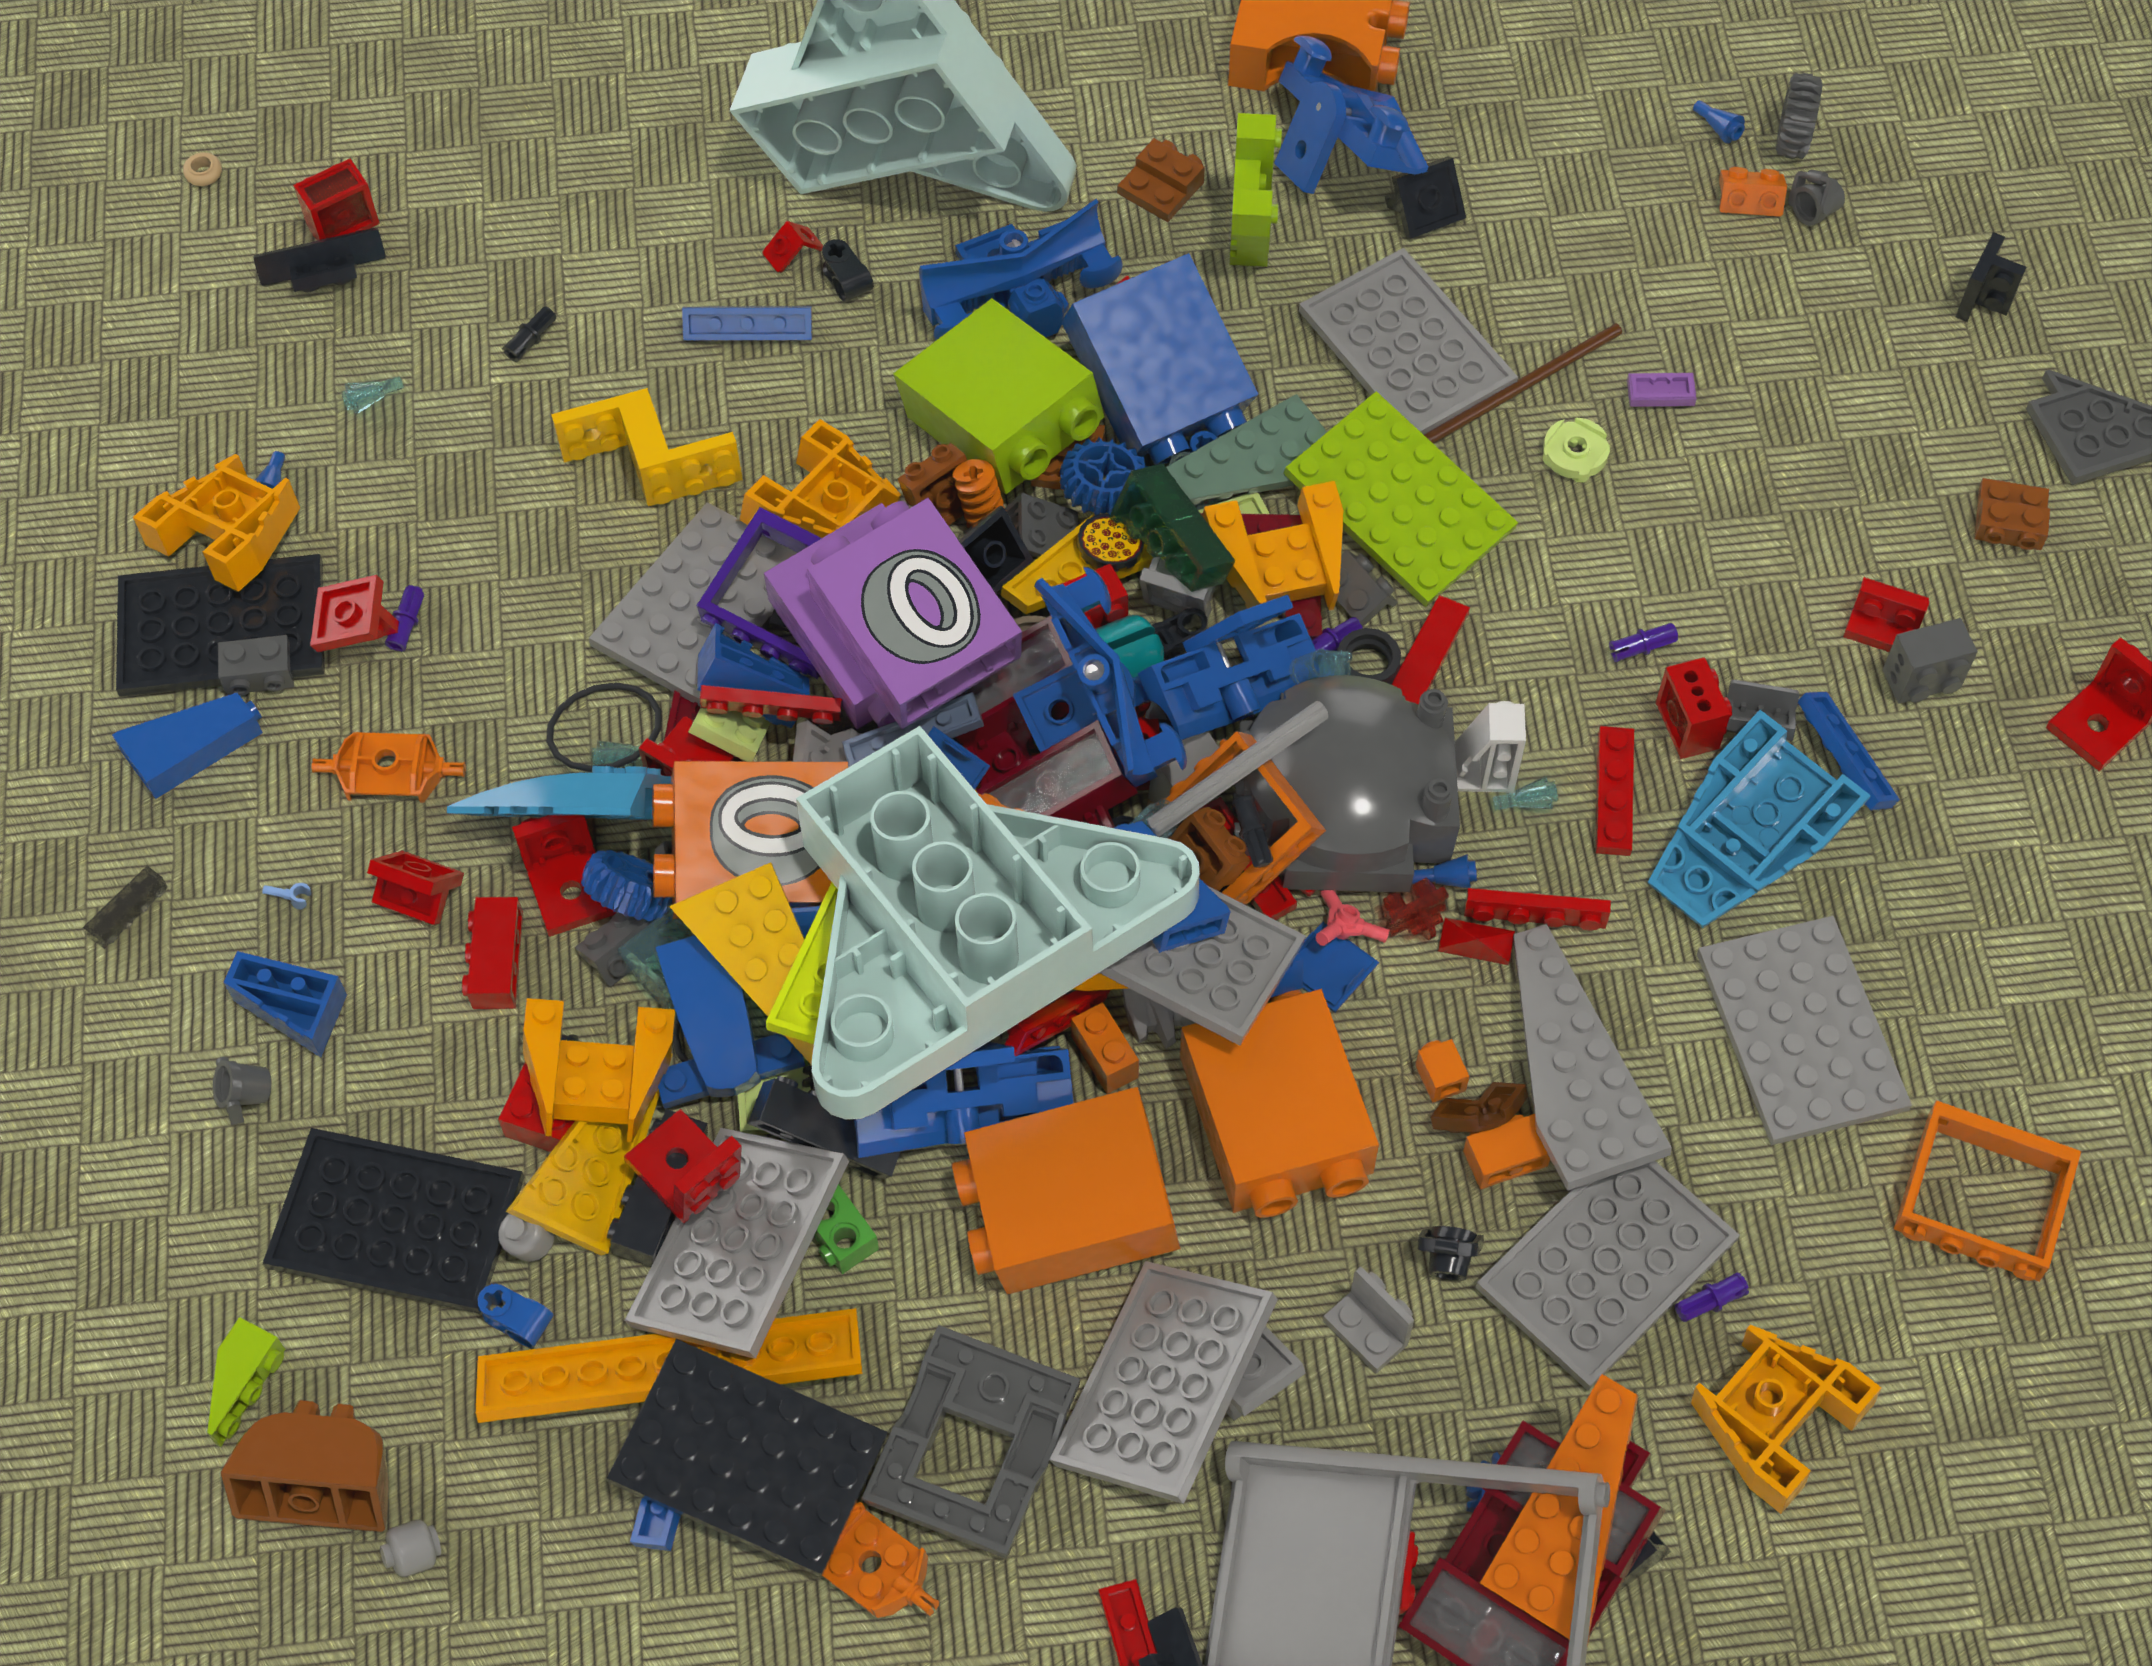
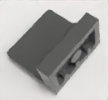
M1022 492L1005 508L1031 556L1038 558L1079 526L1078 512L1076 510Z

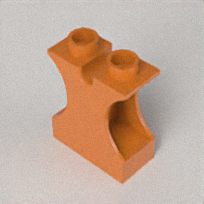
M1241 0L1230 43L1228 86L1265 91L1278 83L1286 62H1294L1300 45L1293 39L1300 35L1317 38L1329 47L1332 59L1331 61H1326L1322 73L1346 85L1377 92L1378 83L1394 85L1400 48L1386 45L1388 37L1404 39L1410 2L1400 0Z

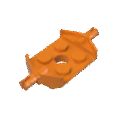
M354 732L344 739L338 753L333 754V759L313 758V763L311 764L313 773L321 772L337 775L348 801L352 800L351 794L418 796L420 803H424L441 781V777H465L466 772L465 762H445L444 758L439 756L430 734ZM385 756L395 757L393 764L388 767L378 765L379 760Z
M862 1502L856 1503L823 1577L877 1618L894 1615L908 1604L910 1606L913 1604L917 1605L930 1616L934 1613L933 1608L937 1610L939 1606V1601L926 1593L922 1588L928 1564V1555L925 1549L922 1547L918 1549L867 1511ZM867 1558H881L882 1562L878 1570L872 1573L862 1571V1564Z

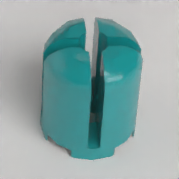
M1128 615L1095 629L1099 636L1120 656V662L1126 666L1132 677L1138 676L1137 673L1164 661V647L1159 635L1154 634L1155 628L1147 619L1140 615Z

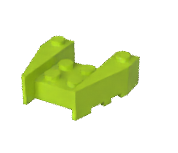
M1238 113L1229 265L1267 267L1271 224H1277L1278 204H1272L1274 148H1281L1282 128H1276V115Z

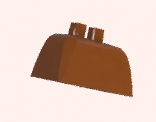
M299 1400L293 1413L282 1412L261 1418L250 1426L240 1438L221 1471L232 1515L238 1519L383 1532L386 1529L389 1481L381 1435L375 1429L356 1420L354 1408L348 1404H337L333 1407L331 1416H321L318 1404L313 1401Z

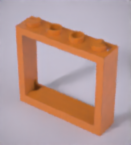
M1238 731L1228 740L1222 739L1219 743V748L1211 756L1200 760L1195 765L1194 772L1186 780L1176 783L1170 789V795L1161 804L1154 805L1149 809L1150 814L1143 822L1148 826L1147 819L1257 741L1252 735ZM1271 759L1257 769L1298 822L1270 847L1273 856L1272 863L1261 868H1255L1252 864L1233 884H1230L1222 892L1244 905H1247L1326 831ZM1165 832L1161 836H1158L1168 839L1171 838L1168 832Z
M1936 1100L1924 1126L1893 1230L1902 1232L1910 1240H1924L1938 1245L1944 1252L1972 1257L1983 1266L1999 1267L2011 1271L2017 1278L2022 1280H2036L2040 1282L2050 1267L2081 1151ZM1937 1132L2057 1174L2035 1256L1913 1213Z

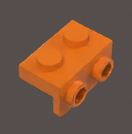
M1731 167L1729 170L1720 171L1719 184L1722 192L1719 206L1720 212L1779 217L1783 215L1787 192L1784 174H1780L1779 171L1773 169H1763L1761 172H1748L1746 168Z

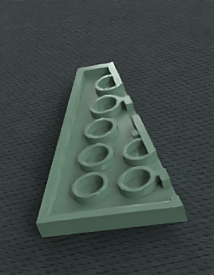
M1295 394L1147 477L1143 486L1162 511L1199 504L1201 500L1219 497V499L1231 498L1233 494L1241 492L1252 494L1294 486L1295 484L1283 474L1285 467L1326 434L1327 431L1300 397Z

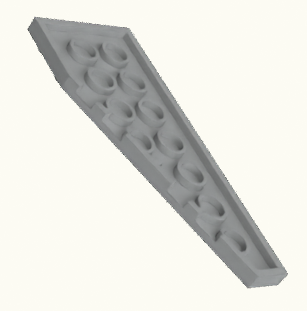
M1547 924L1514 934L1513 945L1520 988V1003L1523 1013V1028L1532 1087L1531 1094L1534 1104L1536 1133L1567 1191L1670 1156L1672 1148Z

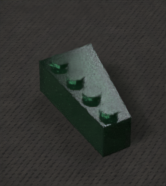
M1162 463L1130 472L1109 518L1116 524L1123 523L1127 527L1126 533L1132 539L1143 541L1147 545L1146 551L1153 558L1160 557L1164 560L1165 568L1191 592L1224 584L1235 563V559L1165 465Z

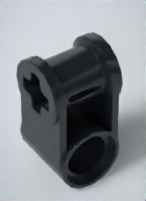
M833 239L824 244L822 248V256L825 260L823 263V273L843 302H847L874 288L873 279L867 267L860 262L845 241Z
M1197 608L1185 609L1171 618L1152 625L1155 628L1154 634L1159 635L1164 647V661L1187 653L1182 642L1208 629V619L1202 610ZM1196 628V629H1199V630H1197V631H1188L1187 629Z

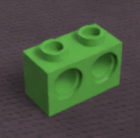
M838 1184L826 1209L834 1212V1214L829 1219L821 1220L814 1237L821 1245L818 1251L829 1267L835 1264L841 1274H844L878 1251L879 1246L877 1235ZM844 1238H851L855 1241L849 1248L837 1246V1243Z

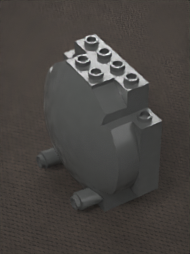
M1350 675L1319 677L1285 690L1284 693H1281L1280 700L1267 704L1255 721L1240 720L1239 732L1252 735L1258 742L1315 701H1320L1328 711L1329 717L1327 720L1271 758V761L1326 830L1279 874L1282 875L1283 888L1410 893L1414 877V862L1444 863L1451 860L1460 829L1453 707H1447L1448 700L1440 690L1430 689L1424 692L1420 697L1419 704L1406 701L1400 688L1376 679ZM1255 769L1235 783L1233 801L1246 795L1254 796V802L1261 823L1267 826L1265 835L1269 847L1298 822L1258 769ZM1232 806L1233 814H1236L1235 809ZM1234 823L1233 836L1240 838V824ZM1246 845L1245 854L1250 856Z

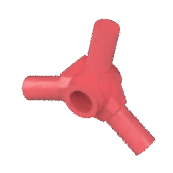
M1334 890L1321 891L1320 894L1329 911L1328 926L1318 932L1315 937L1319 945L1325 946L1335 938L1346 940L1350 936L1360 935L1383 943L1386 942L1389 929L1361 919L1358 909L1352 905L1342 904Z

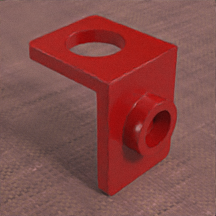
M786 221L762 253L777 272L782 273L803 246L822 251L823 244L808 227Z

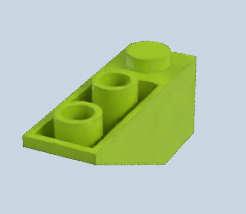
M241 1317L238 1318L217 1350L207 1433L215 1444L222 1447L227 1438L230 1439L235 1435L241 1423V1416L249 1405L252 1406L259 1399L263 1383L270 1373H274L280 1367L284 1359V1351L286 1350L277 1336Z

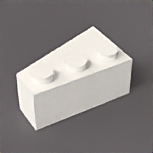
M1510 701L1489 703L1455 741L1458 791L1514 793L1526 743L1524 704H1514Z

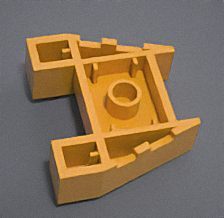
M819 419L801 437L796 460L797 465L810 473L792 491L787 490L763 475L744 494L740 521L748 525L759 507L823 538L881 503L886 508L900 501L901 493L887 478L882 479L872 469L873 463L865 455L862 457L853 448V441L847 435Z
M234 454L215 464V471L199 480L193 476L184 481L185 487L170 495L168 491H165L156 496L134 515L133 519L145 545L168 557L197 531L214 539L215 541L202 551L212 575L216 581L239 592L263 570L300 510V505L289 479L284 478L272 489L249 478L239 455Z
M1335 481L1302 487L1297 506L1303 524L1247 535L1237 500L1204 507L1200 525L1208 553L1215 564L1218 563L1226 574L1227 581L1232 588H1236L1246 602L1245 606L1247 609L1288 595L1291 601L1324 595L1328 610H1334L1340 588L1344 513Z
M527 998L523 1028V1056L530 1073L533 1092H535L545 1135L552 1136L553 1119L628 1124L627 1142H633L643 1121V1116L658 1090V1085L663 1075L666 1074L671 1062L675 1009L638 1007L635 1046L561 1040L564 1001Z
M1750 1324L1746 1329L1741 1346L1752 1353V1356L1717 1396L1701 1383H1698L1695 1387L1691 1404L1748 1488L1782 1514L1805 1487L1811 1472L1810 1469L1784 1450V1445L1818 1406L1852 1431L1874 1406L1882 1387L1849 1362L1838 1358L1832 1360L1815 1353V1349L1805 1345L1801 1347L1778 1339L1774 1333Z

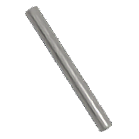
M1315 701L1150 816L1147 819L1148 827L1157 836H1161L1327 720L1329 716L1325 706L1320 701Z

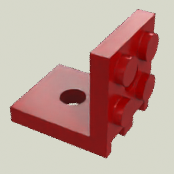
M2120 637L2111 645L2094 680L2048 722L2046 729L2100 772L2152 724V661L2146 658L2137 647L2130 645ZM2097 721L2103 725L2105 730L2102 732L2094 731L2089 727L2088 722Z
M546 815L540 818L526 819L521 824L512 827L549 937L616 914L612 909L602 907L599 901H594L581 885L585 865L590 860L591 855L595 854L585 816ZM570 887L581 889L580 895L574 899H566L562 896L564 891Z
M679 1109L626 1153L624 1161L684 1224L689 1220V1216L692 1213L696 1215L703 1211L711 1200L718 1195V1191L721 1188L727 1190L739 1179L742 1146L731 1135L717 1147L683 1110ZM673 1153H682L687 1157L688 1162L683 1168L674 1169L667 1164V1158Z

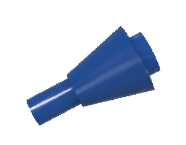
M1701 100L1697 101L1693 107V111L1706 119L1724 143H1731L1742 136L1745 130V119L1743 116L1717 108L1713 109Z
M279 451L273 452L268 466L264 468L255 481L272 489L281 482V468L285 455Z
M1468 854L1436 865L1434 868L1414 870L1412 884L1435 882V884L1471 888V882L1477 881L1475 860L1468 861Z

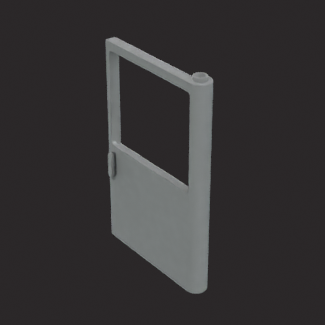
M1231 1441L1229 1443L1225 1456V1471L1228 1479L1232 1481V1489L1204 1666H1392L1416 1485L1420 1482L1578 1497L1579 1510L1584 1517L1567 1666H1585L1603 1507H1608L1610 1501V1485L1608 1482H1604L1602 1474Z

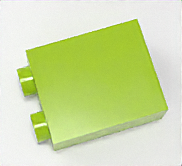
M992 298L893 373L907 417L941 444L948 445L952 443L966 455L967 461L981 459L992 464L998 480V487L1005 494L1009 493L1025 479L1032 480L1040 476L1046 470L1053 457L1075 440L1082 441L1091 436L1097 429L1100 420L1105 417L1093 372Z

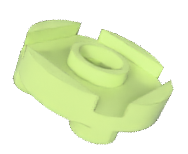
M1575 418L1574 422L1564 423V420L1558 421L1546 433L1543 444V461L1559 475L1572 478L1576 482H1585L1590 476L1599 473L1607 463L1610 452V445L1606 440L1607 435L1602 427L1588 419ZM1577 444L1581 445L1582 452H1573L1568 446L1575 447Z

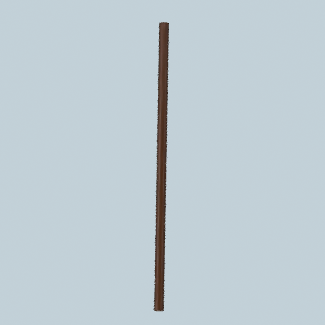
M1617 323L1611 325L1518 379L1512 385L1427 432L1424 436L1433 444L1620 336L1622 334L1620 325Z

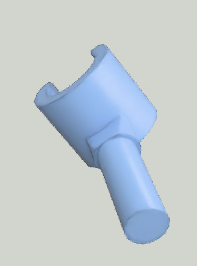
M296 883L290 889L265 885L263 887V894L291 900L294 908L303 909L307 906L306 900L296 898L298 894L310 896L311 889L305 883Z

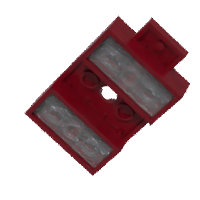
M1049 616L1022 632L1021 658L955 697L958 698L973 692L984 723L983 727L955 738L967 750L991 766L980 781L981 787L976 789L977 793L981 795L984 793L990 794L998 799L1002 805L1011 809L1020 808L1026 812L1115 828L1108 809L1137 794L1138 791L1125 776L1124 766L1098 720L1035 756L1030 754L1034 746V739L1013 694L1073 664L1051 621L1052 617ZM1065 702L1056 703L1051 709V716L1055 720H1062L1069 713V705Z
M1523 1420L1497 1464L1546 1469L1558 1450L1560 1443ZM1629 1441L1627 1445L1623 1475L1618 1490L1616 1509L1604 1569L1600 1578L1590 1636L1666 1511L1658 1504L1632 1489L1652 1455L1632 1441ZM1482 1488L1486 1492L1446 1558L1440 1557L1398 1627L1457 1666H1567L1568 1638L1480 1584L1533 1492Z

